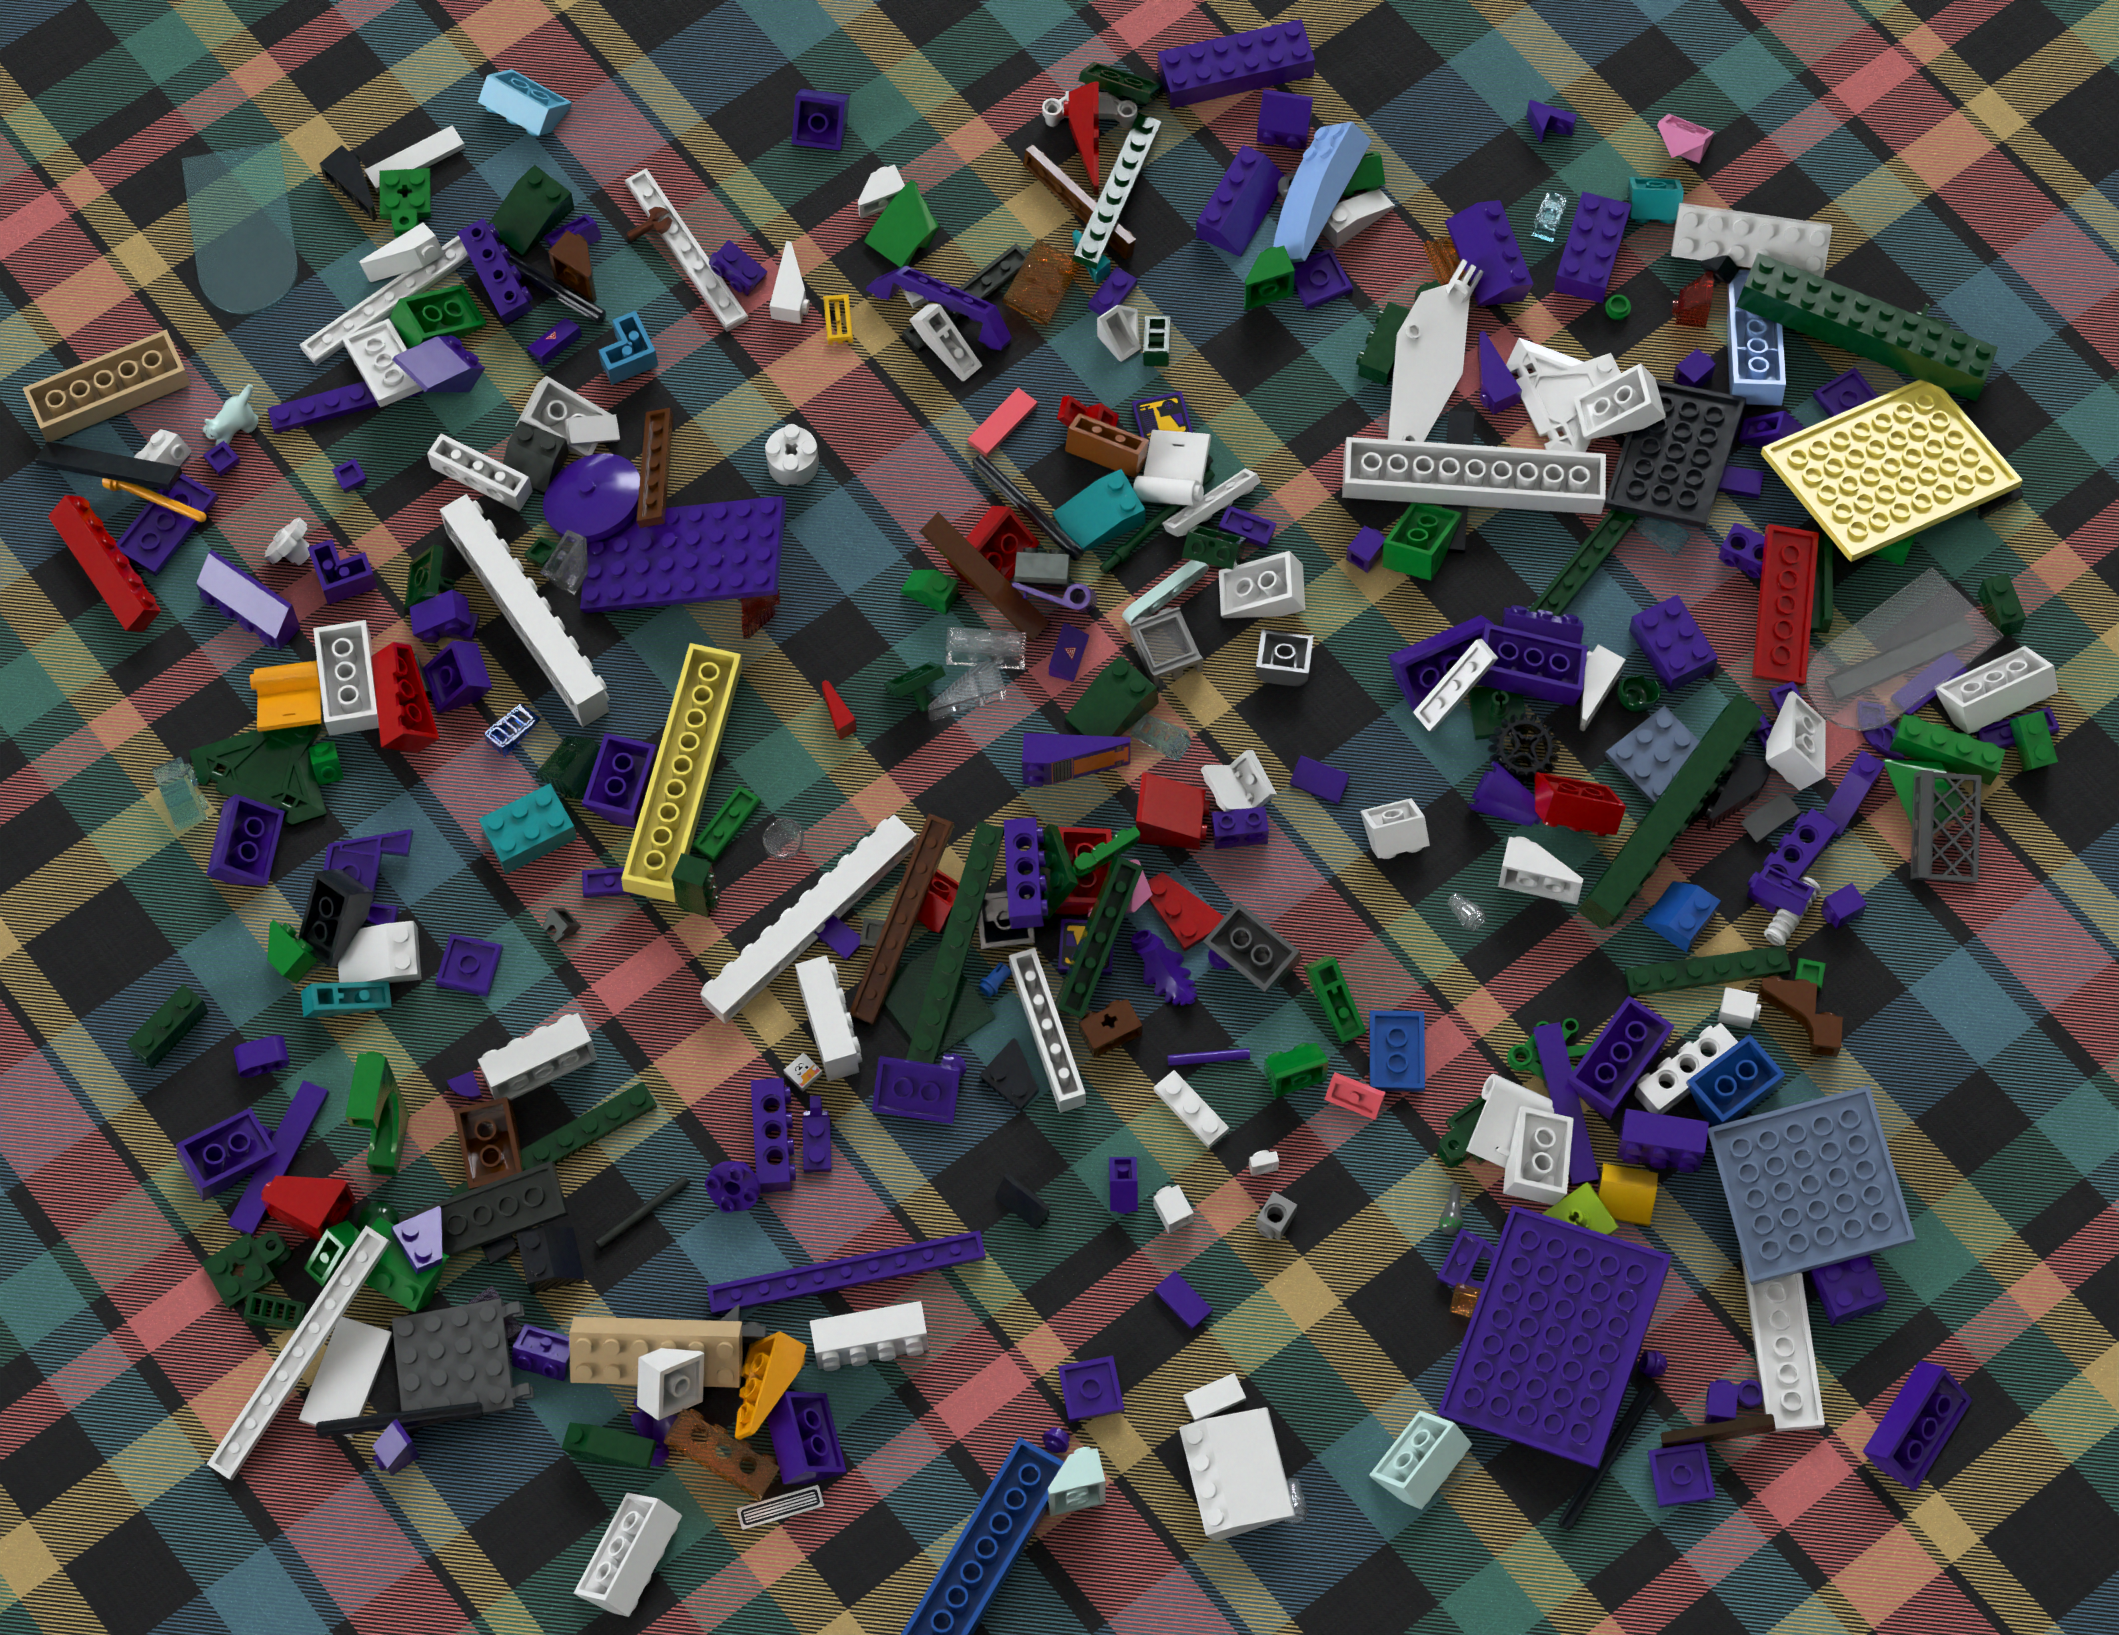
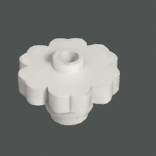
M299 517L294 519L290 525L288 524L285 528L279 530L273 538L274 541L265 551V558L272 564L277 563L282 557L287 558L291 563L295 562L298 566L304 563L310 556L307 548L309 543L302 538L307 530V523Z

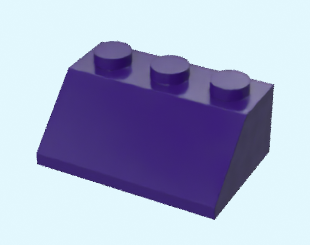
M605 733L582 801V806L610 823L636 829L658 754L656 745Z
M238 794L226 800L223 804L206 876L229 884L266 886L285 811Z
M784 1392L767 1416L783 1484H808L846 1473L827 1394Z

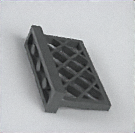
M1921 770L1914 773L1910 880L1978 883L1981 775L1940 773L1930 770ZM1935 779H1943L1950 786V789L1942 796L1935 790ZM1963 781H1973V793L1968 798L1958 788ZM1953 791L1963 801L1955 810L1944 800ZM1939 804L1950 814L1941 823L1934 816V808ZM1965 805L1972 812V820L1967 825L1957 815ZM1952 817L1962 828L1954 837L1943 827ZM1939 830L1948 839V842L1940 850L1933 843V835ZM1964 832L1972 839L1971 847L1967 851H1964L1956 842ZM1951 844L1961 854L1953 864L1943 855V852ZM1937 857L1948 867L1942 874H1932V862ZM1963 859L1971 866L1970 876H1962L1955 868Z

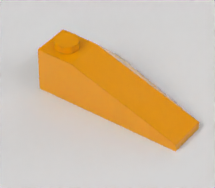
M779 1331L749 1345L742 1368V1377L746 1379L745 1387L743 1386L740 1389L739 1397L743 1398L744 1401L737 1412L736 1439L746 1438L755 1434L803 1367L807 1348L805 1344Z

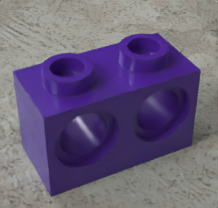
M1735 522L1721 546L1718 559L1722 560L1727 566L1737 567L1745 571L1749 576L1761 579L1762 561H1758L1756 557L1763 558L1765 536ZM1732 546H1739L1742 550H1735Z
M1265 806L1237 809L1229 812H1212L1211 827L1215 849L1268 844L1269 829Z

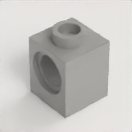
M1273 1191L1256 1218V1228H1258L1259 1233L1266 1238L1273 1239L1274 1237L1280 1241L1296 1215L1297 1204ZM1271 1214H1278L1282 1217V1220L1274 1223L1268 1217Z

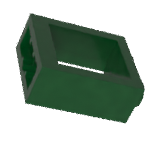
M1196 525L1187 533L1182 557L1233 570L1241 563L1247 537ZM1220 535L1222 537V540L1217 539L1216 537Z

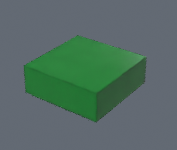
M1799 958L1794 980L1806 979L1810 983H1817V991H1821L1826 963Z

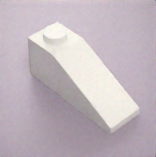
M1380 189L1342 201L1335 206L1321 233L1335 248H1338L1394 209L1395 205Z
M421 223L360 260L359 263L368 280L374 282L423 268L445 254L434 233L424 223Z
M786 241L770 302L771 319L801 324L803 314H808L810 301L806 299L805 288L792 243Z
M927 304L909 319L923 341L961 381H965L982 367V364L940 304Z
M1597 645L1593 652L1588 651L1583 691L1581 694L1580 730L1582 731L1586 730L1621 675L1626 660L1600 645Z

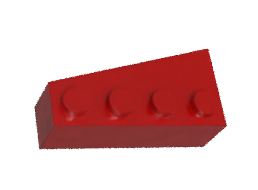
M392 642L371 656L381 748L418 753L440 738L412 646Z

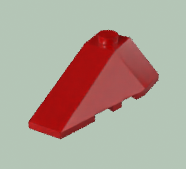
M1092 82L1069 91V101H1064V116H1069V127L1093 194L1099 195V82Z

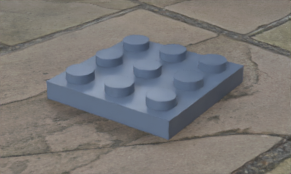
M1663 706L1605 752V757L1653 806L1700 741L1666 706Z

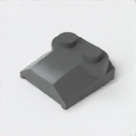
M1261 629L1255 672L1257 678L1272 684L1304 685L1308 681L1314 635L1306 636Z

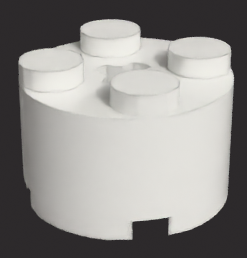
M788 424L770 436L765 445L767 465L772 478L786 486L788 484L804 485L812 480L817 473L819 464L817 443L812 434L795 424Z

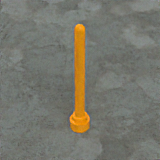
M102 478L103 487L111 491L125 490L199 522H204L207 518L206 514L202 511L140 485Z

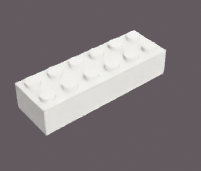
M1679 203L1671 256L1703 261L1728 255L1737 266L1752 268L1757 254L1760 253L1824 278L1832 226L1831 224Z

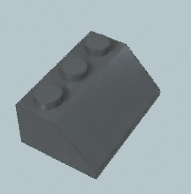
M1239 901L1203 941L1206 946L1264 993L1285 980L1302 960L1300 950Z

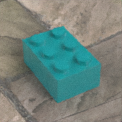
M550 783L478 819L481 830L505 874L577 839L575 827Z

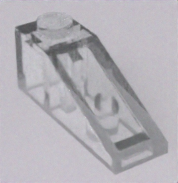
M981 662L975 667L970 668L928 705L930 721L1005 700V686L997 662Z

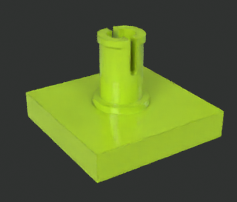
M1588 1182L1542 1213L1543 1215L1609 1236L1620 1229Z

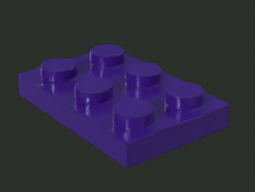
M880 1056L872 1111L953 1124L961 1068Z

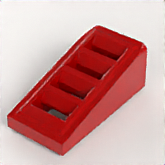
M823 681V696L837 737H839V740H842L857 731L856 719L829 681Z

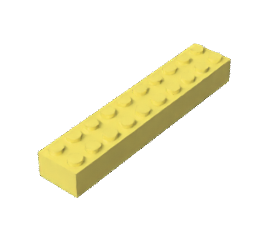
M693 643L689 644L621 878L623 891L676 902L671 876L681 853L687 855L690 853L742 670V659L739 653Z

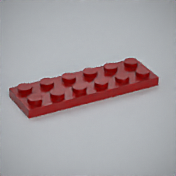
M1768 524L1765 527L1752 671L1753 678L1782 683L1794 681L1795 685L1799 686L1806 684L1819 533L1773 524Z

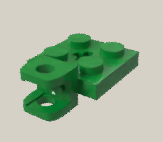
M430 168L379 170L380 218L391 219L395 238L403 235L402 232L410 231L420 224L419 218L431 217ZM403 190H408L412 192L409 193L406 198H403L402 194H399Z

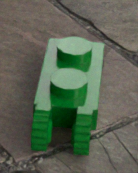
M1136 826L1129 830L1125 828L1120 830L1113 836V840L1107 844L1104 842L1099 843L1091 850L1092 854L1083 852L1079 857L1077 856L1072 866L1076 877L1084 878V876L1112 861L1113 857H1118L1136 846L1140 837V832Z

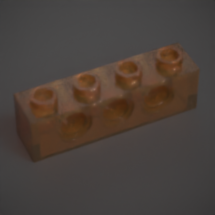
M683 1408L665 1436L664 1443L758 1501H761L780 1469L776 1465L777 1461L767 1454L763 1453L760 1456L752 1451L753 1447L748 1442L742 1439L736 1441L729 1437V1432L718 1424L711 1426L703 1421L704 1416L693 1409L687 1411ZM697 1431L705 1434L707 1441L697 1444L692 1440L691 1435ZM720 1446L727 1447L731 1452V1456L726 1459L719 1458L715 1452L716 1448ZM744 1461L751 1462L755 1467V1471L750 1474L742 1472L740 1463Z

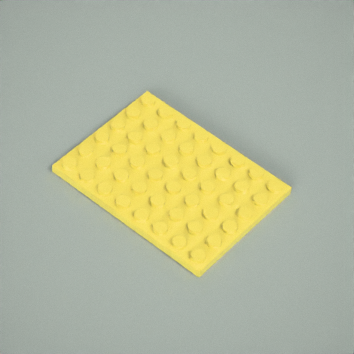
M1923 380L1915 381L1764 446L1761 451V455L1850 562L2021 487L2023 481L1943 388Z

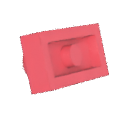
M1335 1072L1324 1100L1376 1120L1386 1092Z

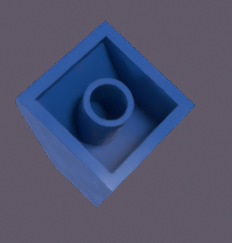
M1673 881L1643 919L1642 923L1687 953L1717 914L1721 900L1698 885Z

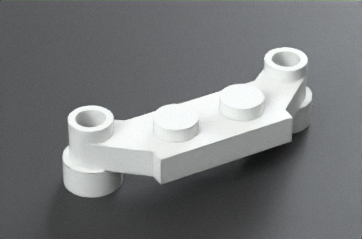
M1066 91V95L1059 100L1050 98L1044 101L1042 113L1048 126H1057L1060 120L1069 118V116H1064V101H1069V91ZM1099 92V119H1115L1120 122L1123 128H1131L1137 117V105L1130 100L1120 101L1116 96H1112L1108 92Z

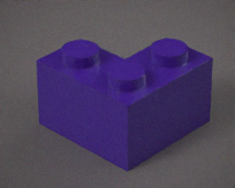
M332 539L307 547L328 605L378 588L365 552L340 560Z

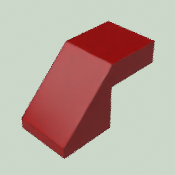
M1067 395L1062 397L1057 420L1069 427L1080 413L1116 427L1119 415L1102 403L1086 407L1072 396Z

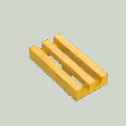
M849 294L823 296L828 345H833V342L843 344V341L853 343ZM839 301H844L847 334H842ZM829 302H834L837 335H832Z

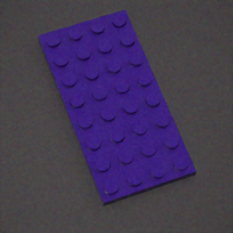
M783 496L666 508L664 524L644 528L639 527L636 514L617 533L605 539L587 543L580 610L583 613L778 595L786 499Z

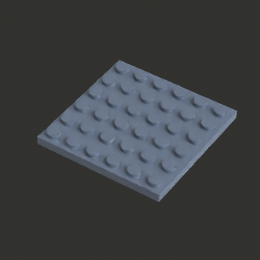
M1869 1085L1708 1128V1135L1751 1285L1916 1242Z

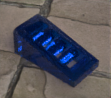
M520 703L491 726L483 735L485 741L506 757L541 719ZM523 713L530 720L525 722L519 715ZM515 720L521 727L517 728L512 722ZM507 727L514 732L512 735L505 730ZM500 734H502V735H503L504 737H506L507 739H505V740L503 741V740H502L501 738H499L498 736H499Z

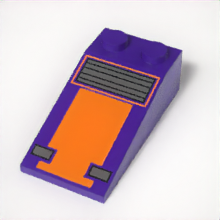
M1024 733L1022 754L1023 784H1028L1031 787H1042L1043 785H1052L1129 765L1131 760V737Z

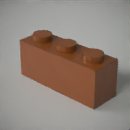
M1079 413L1068 427L1065 451L1116 471L1122 469L1124 474L1136 478L1146 463L1149 440Z

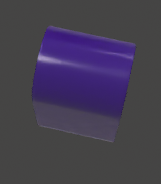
M280 1035L243 1043L233 1049L238 1074L242 1078H250L280 1070L290 1064L285 1039Z

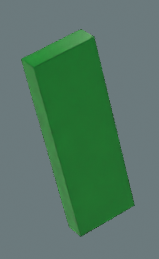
M739 785L692 844V849L714 863L760 805L761 798Z

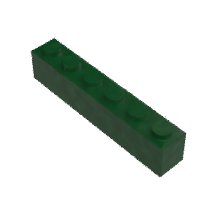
M1113 857L1054 1003L1056 1010L1083 1019L1143 866L1121 857Z

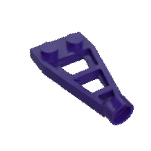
M1461 1228L1437 1276V1280L1461 1292L1480 1296L1484 1282L1475 1281L1471 1277V1272L1479 1258L1484 1257L1492 1262L1496 1248L1487 1240Z

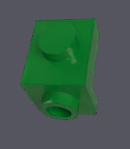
M334 741L322 742L309 747L311 763L318 785L328 784L344 778Z

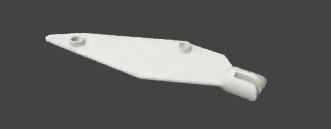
M1464 259L1460 262L1448 284L1420 293L1397 333L1388 440L1405 441V439H1409L1410 441L1424 442L1463 374L1469 300L1484 271L1479 270L1470 286H1468L1467 283L1476 269V266L1471 264L1461 281L1457 280L1467 264V261Z

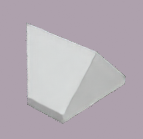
M1116 305L1097 318V336L1121 362L1141 349L1139 344L1138 310Z

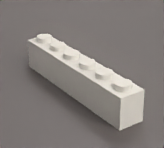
M1032 948L1009 955L1010 970L1059 1112H1065L1086 1105V1093L1036 949Z

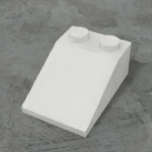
M1641 363L1574 398L1583 436L1586 440L1641 430L1666 418L1656 379Z
M545 376L537 383L515 426L521 421L563 437L567 441L570 452L586 457L593 454L598 443L568 445L565 420L567 418L612 414Z
M1290 551L1240 564L1233 570L1227 568L1219 570L1222 618L1277 617L1305 610L1303 564Z
M1791 691L1786 697L1767 740L1765 758L1771 768H1775L1788 783L1793 784L1800 791L1825 778L1826 720L1794 691Z
M1509 837L1498 887L1578 904L1583 883L1582 877L1537 843L1531 842L1525 837Z
M415 922L386 923L359 929L338 962L339 983L375 981L394 983L421 980L418 927Z
M1524 1106L1519 1108L1510 1147V1155L1508 1156L1505 1168L1503 1194L1551 1205L1558 1203L1567 1194L1573 1118Z

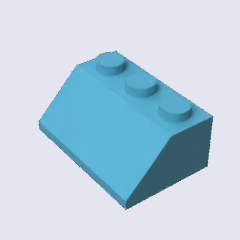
M513 69L487 75L478 100L480 104L486 106L485 109L487 111L506 117L507 122L526 128V132L533 136L551 133L572 106L571 101Z

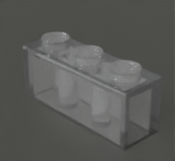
M948 627L945 649L946 664L1025 670L1027 632Z

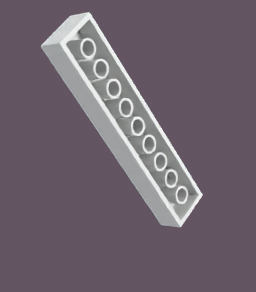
M1346 437L1343 459L1342 498L1601 514L1605 503L1606 454Z
M465 494L441 508L440 513L447 535L582 728L608 713L607 701L610 698L605 691L607 689L605 682L600 675L595 677L592 673L593 666L586 656H580L577 651L579 650L578 644L572 636H566L564 633L565 627L560 618L552 616L550 613L552 609L546 598H540L537 595L536 591L538 589L534 581L530 577L525 578L522 573L524 569L517 558H511L509 555L511 551L503 538L499 540L495 535L497 531L493 523L489 519L485 521L482 516L483 510L476 500L472 502L468 495Z

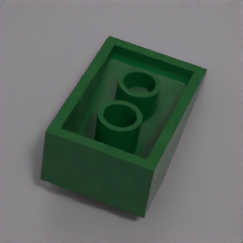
M534 165L516 182L488 224L493 223L500 234L498 239L524 258L545 235L549 234L574 209L572 193Z
M1120 655L1100 672L1065 716V720L1081 735L1119 737L1159 704L1157 687Z

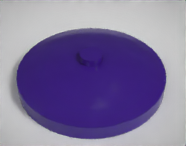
M594 454L572 462L554 477L545 492L543 512L549 526L561 538L578 543L599 541L617 533L637 514L640 474L629 460L615 454Z

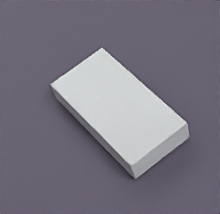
M616 414L567 418L565 420L568 445L616 442L620 440Z
M1235 1373L1184 1394L1183 1399L1194 1422H1197L1246 1401V1396Z

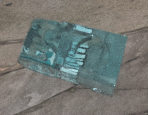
M1548 191L1534 220L1532 236L1550 242L1554 241L1568 202L1567 196Z

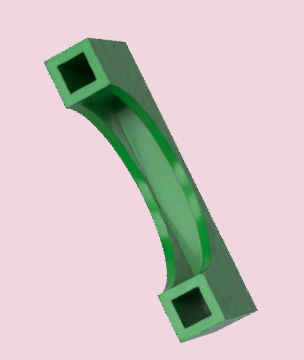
M368 1051L366 1054L358 1053L345 1117L349 1126L371 1129L366 1163L370 1173L398 1176L410 1114L386 1056L375 1051Z

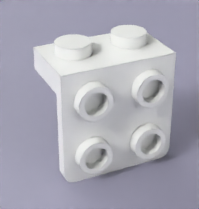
M1246 750L1230 765H1204L1201 768L1205 783L1213 792L1217 805L1225 812L1262 807L1277 794L1253 750Z

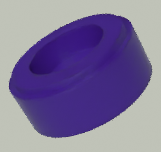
M1751 1379L1742 1381L1738 1385L1737 1403L1745 1409L1759 1407L1763 1401L1761 1384Z

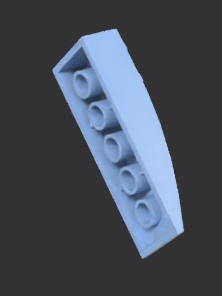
M1353 122L1319 128L1314 135L1315 139L1311 146L1303 154V160L1290 185L1281 211L1273 245L1276 248L1284 245L1291 263L1306 260L1372 141Z
M1739 270L1731 283L1727 284V343L1730 395L1745 397L1746 404L1782 405L1786 387L1782 325L1736 307L1750 273V270Z

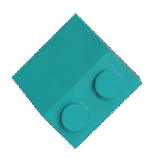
M1629 177V203L1632 204L1630 218L1635 219V222L1648 223L1650 219H1657L1661 223L1666 224L1675 223L1679 203H1683L1684 190L1680 179Z

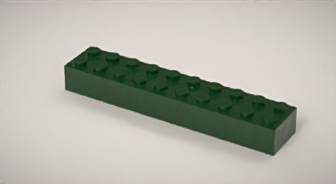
M1760 253L1755 258L1736 304L1738 308L1974 401H1977L1986 382L1998 347Z
M1739 693L1726 705L1576 911L1602 930L1608 924L1613 926L1629 908V903L1636 898L1644 887L1645 881L1658 868V863L1669 853L1674 846V841L1682 835L1689 825L1688 822L1701 809L1703 801L1707 796L1711 795L1718 785L1717 782L1733 765V760L1746 747L1749 738L1762 725L1759 719L1764 712Z

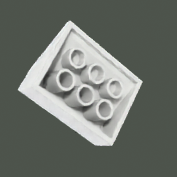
M1268 1408L1207 1418L1179 1427L1207 1537L1214 1541H1220L1295 1517Z

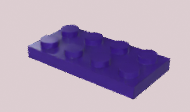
M183 473L171 491L159 489L157 492L205 514L208 513L219 499L217 493ZM150 501L117 541L116 545L129 561L157 576L200 522Z

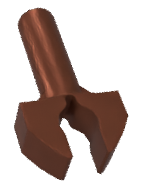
M653 207L648 210L650 214L648 221L627 232L628 239L633 241L653 229L657 230L660 234L668 231L673 220L670 217H666L660 222L658 220L661 216L668 214L669 211L662 207Z

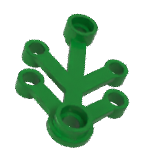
M1567 1018L1562 1024L1565 1042L1569 1037L1576 1035L1578 1032L1579 1024L1574 1018ZM1540 1021L1539 1023H1537L1536 1027L1548 1025L1550 1023L1546 1021ZM1567 1024L1574 1025L1575 1029L1570 1031L1567 1030L1565 1026ZM1532 1034L1524 1045H1515L1508 1051L1507 1062L1516 1071L1529 1070L1543 1080V1084L1547 1089L1542 1067L1537 1063L1540 1062L1538 1051L1535 1050L1536 1043ZM1599 1036L1594 1038L1592 1044L1566 1047L1569 1058L1584 1057ZM1521 1055L1525 1057L1526 1060L1524 1062H1518L1516 1060V1057ZM1571 1064L1572 1072L1576 1067Z

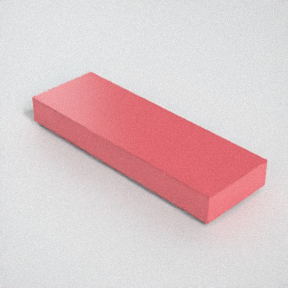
M1017 388L967 439L968 444L987 458L1038 406L1037 401L1020 388Z

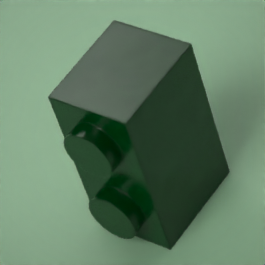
M2004 573L1983 579L1978 596L1995 638L2021 632L2026 616L2009 574Z

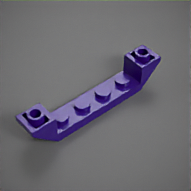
M903 266L877 277L867 285L866 291L873 293L879 299L889 300L899 292L901 286L903 290L922 295L924 299L942 304L950 311L962 313L972 321L982 322L983 326L978 341L986 344L991 349L1001 351L1011 342L1012 337L996 305L911 267Z

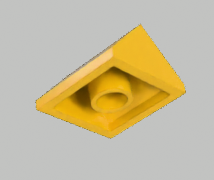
M1603 1163L1598 1197L1614 1220L1650 1226L1657 1192L1658 1173Z

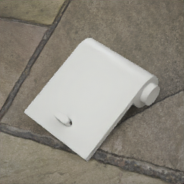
M1152 430L1144 475L1136 477L1133 487L1141 502L1196 506L1199 501H1202L1204 495L1202 484L1211 435Z
M1492 1074L1483 1086L1482 1098L1486 1100V1103L1466 1151L1506 1168L1519 1108L1524 1106L1554 1113L1551 1099L1496 1074Z

